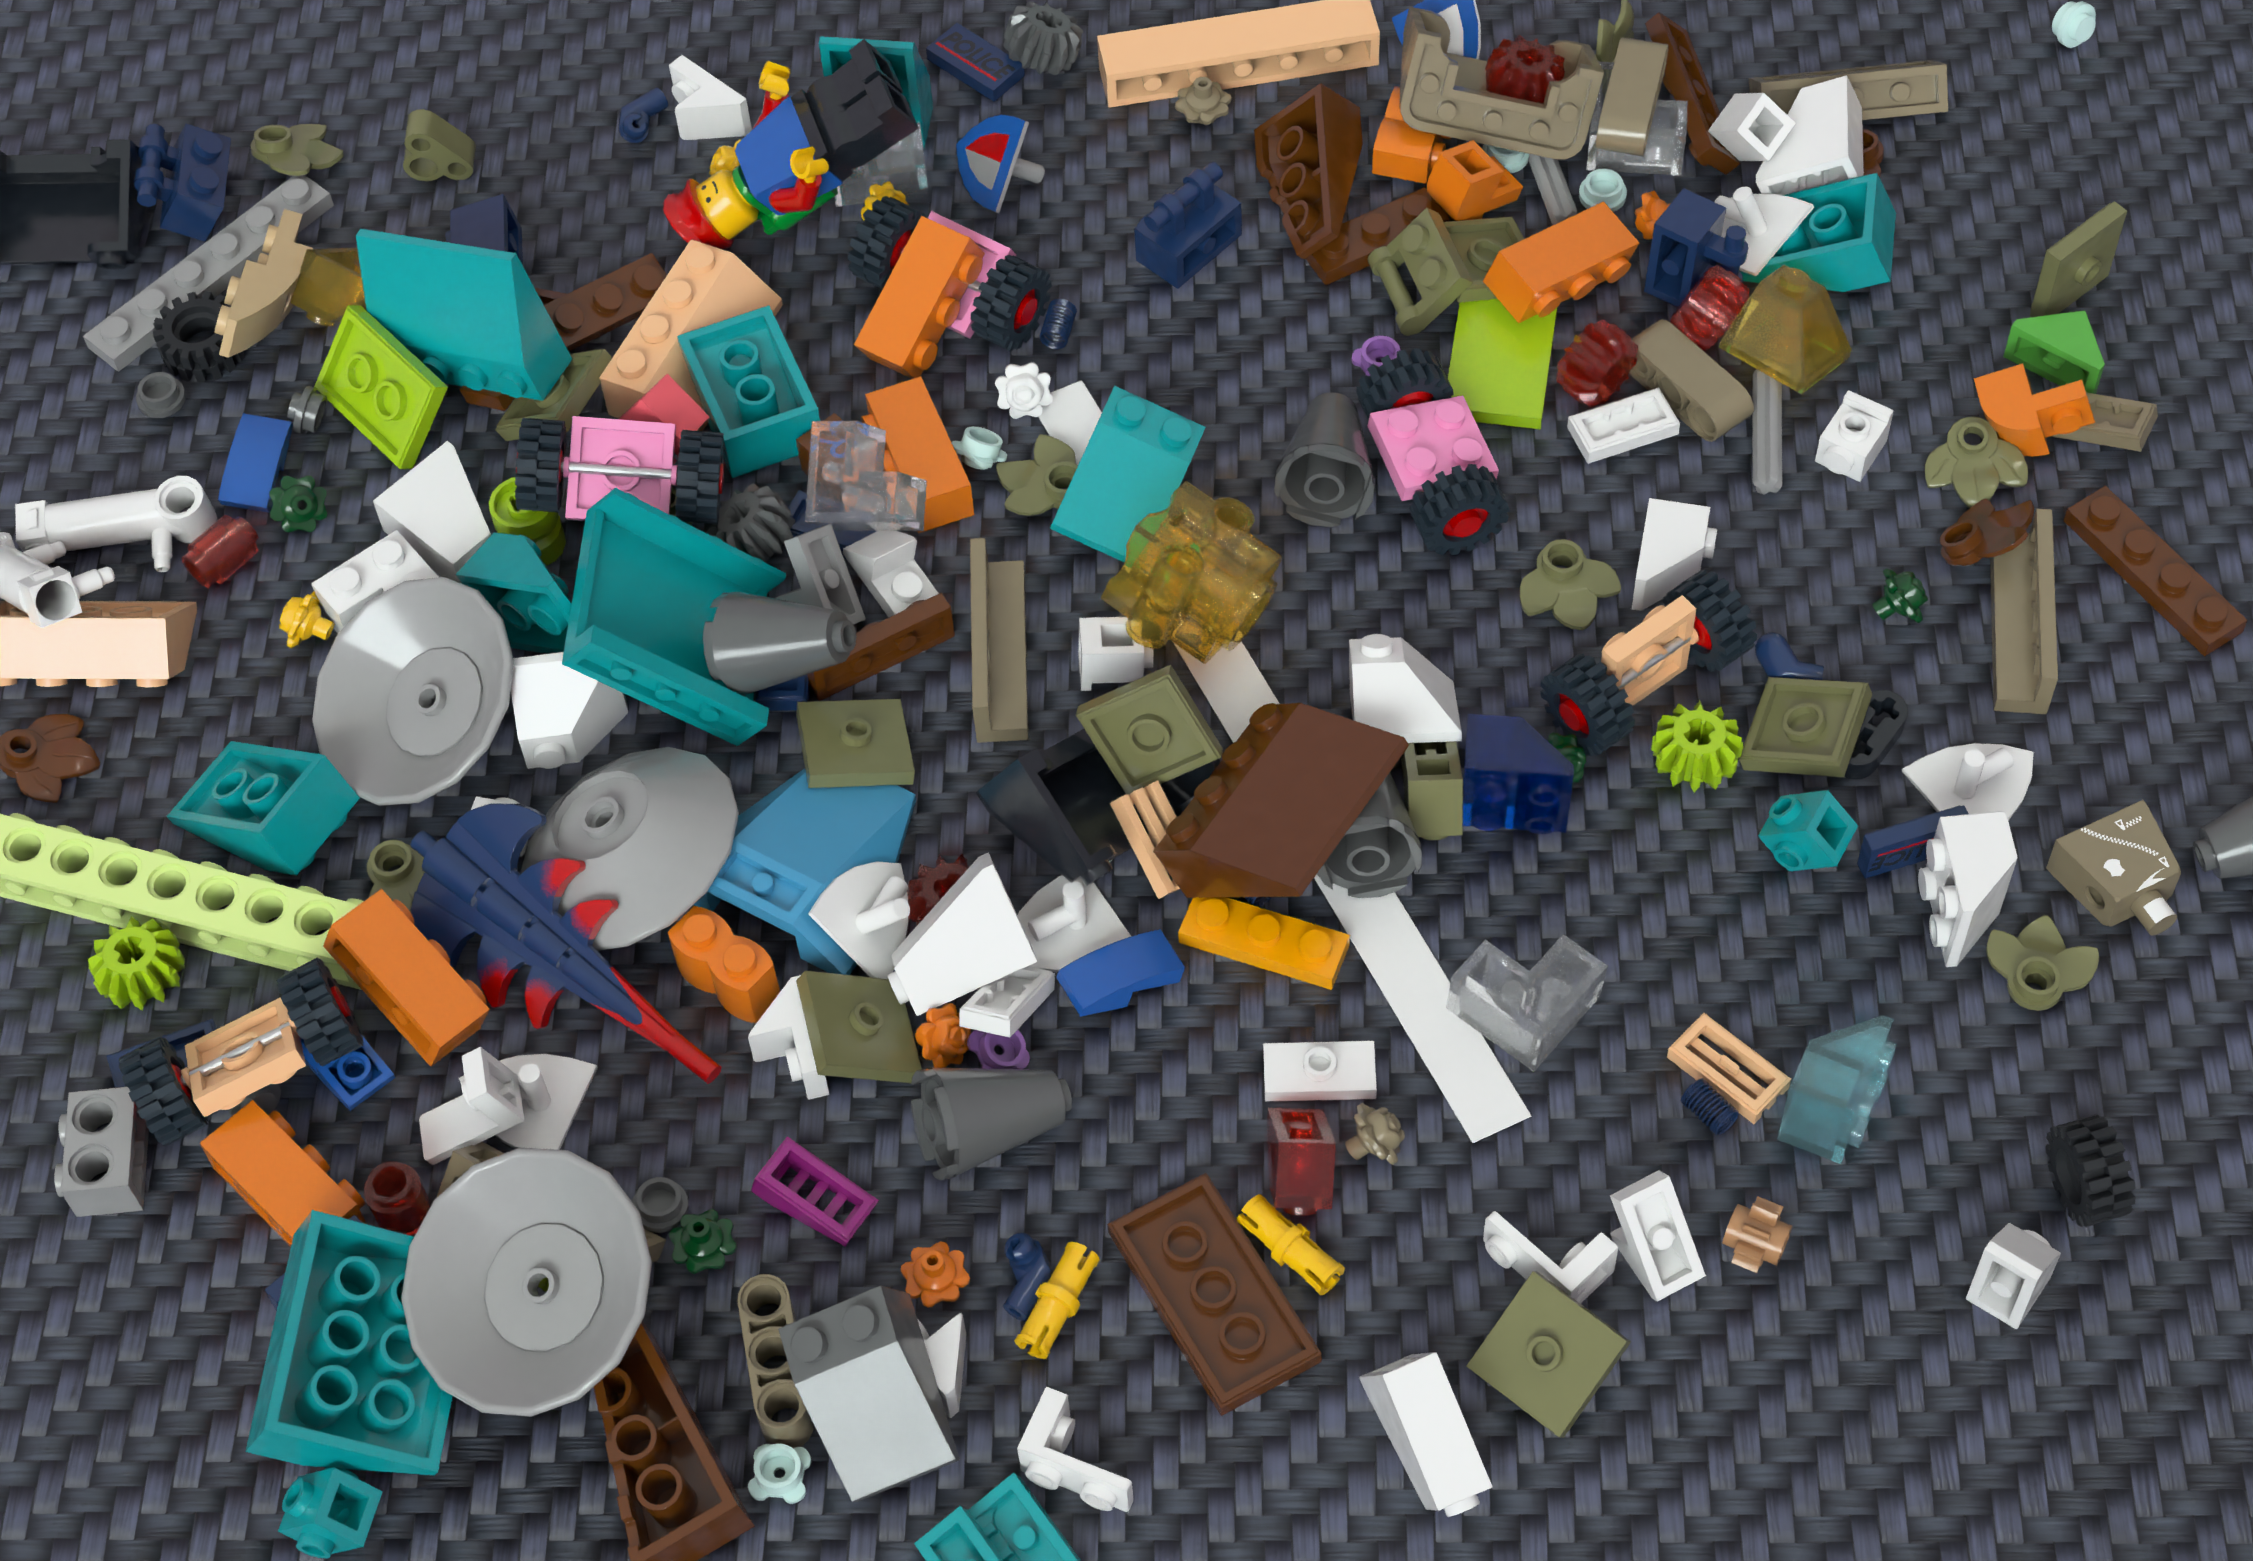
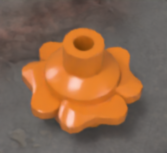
M1654 190L1642 194V206L1635 210L1637 230L1642 232L1643 238L1647 240L1652 239L1655 222L1671 204L1660 199Z
M946 1003L940 1009L929 1008L926 1012L927 1023H922L915 1033L916 1042L923 1046V1058L925 1060H933L935 1068H946L949 1064H961L964 1057L963 1054L969 1050L967 1040L971 1034V1029L959 1026V1013H957L956 1006L953 1003Z
M942 1241L931 1247L913 1248L911 1251L912 1261L905 1262L900 1270L907 1281L906 1293L910 1294L911 1299L921 1297L922 1304L927 1308L933 1307L941 1301L955 1302L960 1296L959 1288L965 1287L970 1281L969 1274L964 1269L965 1257L963 1252L959 1250L950 1252L948 1244Z

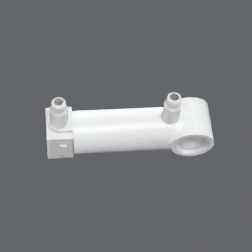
M189 476L169 478L157 489L48 504L46 500L15 504L16 542L23 552L42 544H51L56 541L63 542L66 551L151 539L154 568L158 572H167L171 568L172 536L184 543H195L209 536L214 530L217 521L215 509L202 486L196 479ZM191 506V508H189L187 511L180 513V511H182L184 508Z
M0 532V598L27 613L30 622L41 628L82 613L79 602L80 596L101 589L105 584L113 582L115 574L112 568L106 566L71 577L70 572L60 566L54 568L47 566V564L54 562L55 559L65 556L66 548L63 542L45 543L21 552L15 548L10 533Z

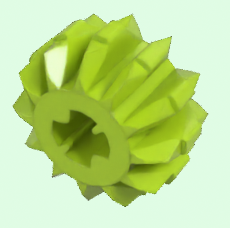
M1699 700L1694 709L1689 711L1678 703L1673 710L1672 716L1662 715V718L1659 720L1656 735L1652 738L1651 750L1653 751V756H1656L1655 765L1658 773H1671L1670 780L1673 787L1682 781L1690 782V786L1695 793L1700 788L1701 782H1705L1716 790L1718 785L1721 784L1722 777L1732 778V775L1736 772L1738 758L1741 757L1743 750L1742 737L1737 736L1739 730L1737 720H1723L1724 713L1721 706L1708 712L1704 710Z
M131 916L126 928L121 930L109 924V939L94 940L96 955L88 959L89 970L95 980L93 983L100 995H104L105 998L110 997L113 1004L117 1005L120 1009L133 1002L135 1007L143 1011L147 999L154 997L164 1003L165 993L163 990L165 988L180 987V977L177 972L185 968V958L179 949L180 944L173 932H170L169 929L163 930L161 924L153 918L141 926L140 922Z

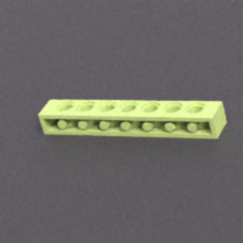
M12 813L10 816L0 814V897L120 928H126L131 916L138 920L141 926L153 918L161 924L163 930L169 929L170 932H173L179 943L286 971H292L318 957L328 967L332 978H335L338 984L362 990L323 947L330 926L364 902L362 900L350 898L343 901L324 896L321 892L311 887L300 886L295 889L276 884L270 878L260 874L244 876L228 872L220 865L204 861L197 864L181 860L165 850L155 849L149 852L133 848L117 838L107 837L102 840L86 836L70 826L59 825L57 828L36 823L31 818L22 814ZM229 905L226 908L219 910L221 907ZM278 917L276 920L266 923L270 919ZM328 929V930H327L326 932H324L323 934L315 935V934H317L318 932H320V931H322V930Z

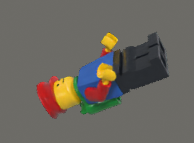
M863 39L849 50L852 57L850 61L832 75L821 77L809 86L807 93L801 89L791 97L788 95L789 83L787 81L790 69L786 66L767 61L759 79V88L766 90L762 114L752 131L736 145L735 153L740 165L735 167L733 172L729 170L717 171L701 184L694 179H688L684 189L679 194H668L664 200L663 212L671 227L687 243L690 240H694L724 250L732 246L733 238L755 223L757 219H761L764 227L763 231L767 235H772L779 229H790L838 195L837 187L854 173L852 169L865 165L919 129L906 97L901 94L903 90L891 62Z

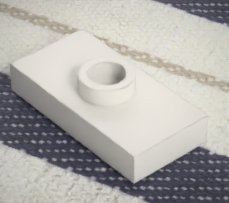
M1658 387L1569 416L1567 428L1586 462L1589 464L1678 435L1680 422Z
M1027 966L980 987L960 1008L959 1026L1010 1038L1054 991L1055 973Z
M1374 1041L1263 1043L1265 1102L1376 1099Z

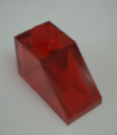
M1268 1108L1269 1189L1275 1208H1283L1284 1212L1298 1216L1313 1215L1317 1212V1209H1332L1336 1142L1324 1110Z

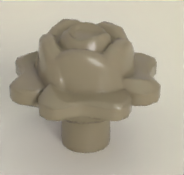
M1199 77L1195 79L1193 85L1178 91L1179 100L1175 102V109L1182 112L1189 123L1209 125L1216 118L1226 116L1229 113L1228 104L1232 101V97L1230 94L1222 91L1218 82H1212L1207 77Z
M1364 1103L1357 1106L1358 1113L1354 1115L1357 1134L1345 1142L1348 1152L1356 1160L1371 1153L1381 1160L1386 1159L1390 1164L1394 1165L1398 1162L1397 1154L1401 1152L1399 1145L1405 1138V1132L1401 1129L1400 1121L1395 1114L1388 1112L1386 1107L1375 1110Z

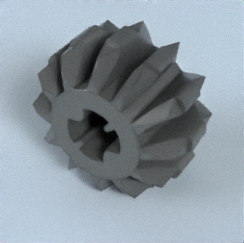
M1028 1L1026 6H1016L1014 13L1010 15L1004 32L1003 47L1009 51V58L1011 60L1022 63L1023 69L1032 68L1038 74L1047 71L1052 75H1058L1061 70H1070L1072 64L1076 61L1082 44L1083 30L1077 25V19L1074 16L1064 14L1063 8H1052L1047 2L1043 6H1039L1034 2Z
M753 483L743 493L735 489L728 501H720L721 508L719 510L718 524H712L707 531V534L718 537L723 542L768 564L769 558L775 553L782 554L781 546L784 541L793 538L790 529L794 525L795 520L791 515L790 509L785 505V501L777 492L772 491L768 486L759 488Z

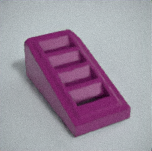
M788 1136L755 1177L751 1188L752 1193L768 1204L845 1247L879 1202L874 1196ZM791 1168L798 1172V1174L787 1187L779 1181L787 1170ZM809 1178L817 1184L807 1198L804 1199L797 1193ZM828 1189L836 1195L822 1212L815 1205ZM848 1200L856 1206L841 1225L832 1218L845 1201Z

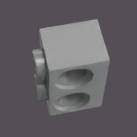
M128 1087L68 1093L67 1114L60 1116L58 1125L60 1142L64 1147L63 1163L56 1165L54 1181L57 1195L65 1198L76 1217L144 1210L149 1129L147 1128L146 1120L142 1119L137 1112L138 1107L135 1102H132L128 1094L130 1092ZM110 1123L106 1128L94 1132L99 1126ZM107 1172L101 1179L90 1182L96 1175Z

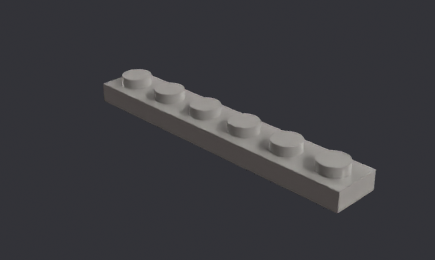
M306 175L292 176L83 335L88 349L115 370L121 371L156 344L152 330H155L153 323L155 318L162 319L160 310L164 306L172 310L174 308L173 299L179 297L182 303L189 300L187 293L196 292L198 299H202L204 291L212 292L214 298L228 288L231 276L241 278L246 260L258 261L259 254L264 253L262 249L269 224L278 227L284 209L303 214L299 232H301L334 206L330 193Z

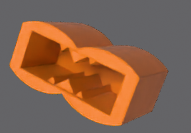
M1395 86L1387 105L1385 117L1380 124L1375 139L1372 174L1427 184L1439 153L1446 149V144L1442 143L1443 139L1451 140L1452 137L1411 128L1401 115L1399 108L1400 87Z
M693 906L668 931L677 967L684 979L702 991L716 994L721 1005L738 1019L756 1023L780 993L774 964L766 950L748 938L733 935L727 922L715 912Z

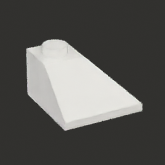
M1371 634L1362 639H1349L1350 701L1352 719L1354 721L1402 736L1408 743L1462 741L1454 683L1449 677L1401 637L1390 638L1383 634Z
M564 652L513 658L511 697L518 741L527 768L541 767L552 769L562 764L580 762L628 714L625 694L562 665Z

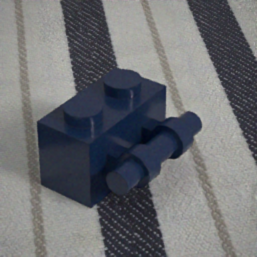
M186 123L174 147H172L164 139L165 129L159 124H150L146 127L145 136L139 142L138 155L142 159V164L136 170L134 187L138 191L137 201L142 206L151 207L156 204L157 199L162 200L159 228L206 242L224 208L231 138ZM160 168L167 169L166 177H164V174L162 171H160Z
M1210 162L1202 170L1194 169L1183 179L1184 185L1176 189L1172 194L1166 193L1154 203V210L1145 215L1134 228L1136 261L1177 289L1242 235L1241 202L1214 185L1223 177L1222 169L1215 162Z
M1683 188L1654 224L1644 292L1687 311L1702 290L1705 289L1715 294L1714 302L1720 307L1731 306L1734 296L1741 290L1743 280L1739 270L1740 266L1747 259L1749 249L1748 243L1745 241L1746 230L1738 225L1730 226L1726 231V237H1721L1726 207ZM1717 262L1720 263V268H1716Z

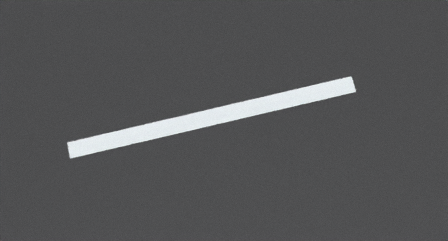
M1082 380L1051 392L1053 401L1050 405H1042L1043 410L1039 417L1049 436L1061 440L1074 450L1077 465H1079L1102 414ZM1165 518L1143 569L1140 570L1129 564L1127 566L1234 743L1250 724L1249 719L1258 708L1269 703H1280L1167 518ZM1316 874L1314 877L1315 881L1345 931L1350 935L1352 943L1471 1142L1475 1143L1532 1117L1396 893L1373 898L1348 896L1347 888L1333 884L1332 890L1324 885L1318 874Z

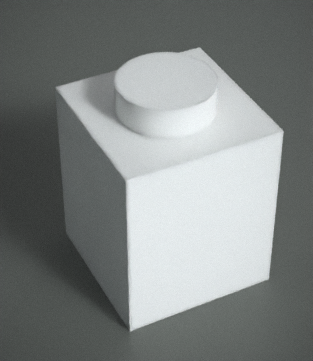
M1736 93L1708 132L1739 161H1769L1796 123L1765 93Z

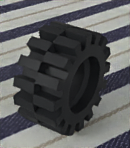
M204 291L202 299H198L196 292L187 293L189 300L183 303L179 297L173 299L174 308L171 310L164 306L160 310L162 319L155 318L153 323L155 330H152L153 338L169 372L175 377L180 374L181 379L188 382L195 375L197 383L206 382L207 374H212L214 380L222 378L220 370L223 368L229 373L235 370L236 366L233 360L242 362L245 358L244 351L229 358L219 355L223 335L214 333L204 341L186 343L194 334L203 331H215L221 306L231 307V305L224 304L225 296L219 294L214 299L212 292Z
M2093 1115L2050 1128L2051 1132H2048L2046 1136L2049 1142L2046 1145V1154L2051 1158V1161L2047 1162L2049 1172H2053L2055 1180L2052 1181L2055 1191H2060L2061 1197L2059 1200L2063 1208L2068 1207V1216L2072 1221L2076 1220L2077 1225L2080 1227H2087L2130 1214L2133 1211L2131 1205L2135 1204L2136 1198L2131 1190L2135 1189V1182L2128 1174V1171H2131L2132 1168L2130 1161H2125L2123 1153L2126 1151L2122 1141H2116L2117 1132L2113 1126L2108 1127V1120L2104 1117H2099V1115Z

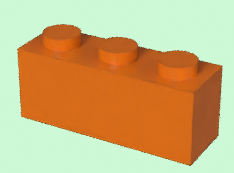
M1603 201L1500 250L1483 282L1518 323L1535 315L1545 317L1554 311L1561 302L1571 297L1574 300H1579L1586 296L1596 285L1606 280L1608 283H1614L1623 277L1631 267L1629 260L1638 247L1639 241Z
M921 216L854 345L869 359L911 379L920 377L922 372L933 364L937 355V344L946 327H950L956 320L960 310V300L968 285L974 283L982 269V258L985 253L970 237Z
M920 376L865 394L868 414L861 416L862 425L870 445L878 443L881 451L877 452L884 478L886 481L894 479L898 488L893 489L901 516H911L918 534L973 516L974 506L971 484L922 377Z
M381 888L330 926L323 947L431 1067L480 1030L490 1009L486 1005V998L480 988L471 980H463L450 965V958L444 948L433 939L427 940L417 929L409 909L397 899L392 901Z
M252 1100L200 1142L213 1169L290 1247L294 1233L312 1210L345 1219H350L355 1215L362 1223L367 1224L360 1211L366 1204L361 1195L345 1179L336 1184L326 1174L331 1168L322 1155L310 1144L301 1149L292 1140L296 1136L295 1131L276 1110L267 1115Z

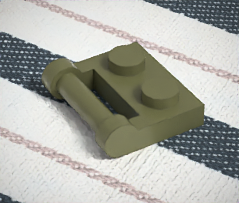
M1427 207L1387 246H1382L1372 251L1367 259L1373 274L1381 278L1397 312L1396 323L1400 332L1406 336L1414 335L1424 330L1473 283L1440 214ZM1404 262L1422 297L1416 305L1397 269Z

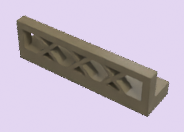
M1934 60L1749 78L1750 93H1765L1786 114L1789 113L1801 88L1846 75L1862 106V120L1948 112L1947 64Z
M2036 509L2028 537L2013 550L1999 556L1990 557L1994 711L2047 714L2058 681L2053 516L2051 509Z
M970 539L972 709L977 743L1029 740L1024 560L988 562L986 539Z

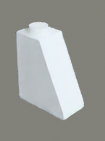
M1847 75L1801 88L1787 114L1796 124L1771 159L1762 162L1756 174V184L1761 194L1786 195L1864 176L1862 106Z
M448 441L373 500L385 533L389 535L397 530L434 572L441 577H446L458 583L461 582L455 574L491 536L455 447Z
M989 852L979 856L891 954L895 971L887 976L900 1005L910 1001L916 1016L927 1012L929 1008L941 1006L1037 962L1033 948Z
M1437 1352L1411 1354L1360 1376L1362 1386L1425 1509L1435 1511L1444 1509L1447 1517L1479 1505L1480 1501L1477 1494L1492 1488V1484Z

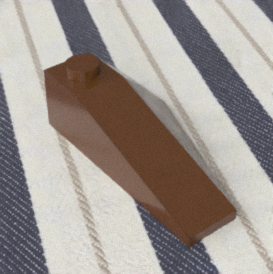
M1322 83L1254 129L1256 166L1260 175L1268 180L1272 188L1268 193L1272 201L1280 206L1284 215L1282 218L1284 228L1297 256L1302 259H1306L1339 237L1363 145L1360 107Z

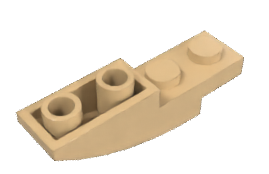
M284 209L279 226L269 224L262 249L264 253L259 254L258 261L246 260L241 278L231 276L224 304L231 305V307L221 306L214 332L223 335L219 355L229 358L264 339L279 326L298 300L304 285L313 249L312 247L296 243L303 214Z

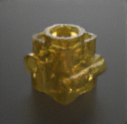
M1186 481L1173 492L1168 508L1161 512L1148 514L1135 526L1126 545L1127 551L1124 565L1120 572L1109 580L1101 599L1128 618L1125 623L1126 631L1129 637L1136 643L1153 649L1161 648L1166 645L1168 640H1171L1197 660L1206 664L1222 648L1228 651L1233 650L1257 623L1276 591L1277 582L1272 577L1283 556L1249 533L1255 519L1251 509L1244 503L1229 497L1213 500Z

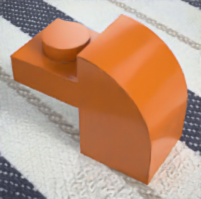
M1474 140L1440 152L1427 181L1428 194L1454 221L1482 219L1484 213L1517 201L1524 187L1494 156L1490 157Z
M2023 363L1974 378L1979 401L1986 420L1997 432L1998 439L2014 444L2023 456L2033 457L2050 454L2046 441L2047 437L2057 434H2069L2083 426L2095 423L2082 380L2033 394Z

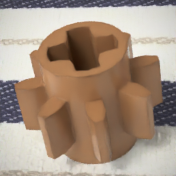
M1757 1196L1755 1203L1753 1202L1751 1209L1737 1204L1722 1244L1735 1249L1731 1263L1758 1273L1763 1261L1778 1265L1793 1227L1780 1221L1783 1206Z

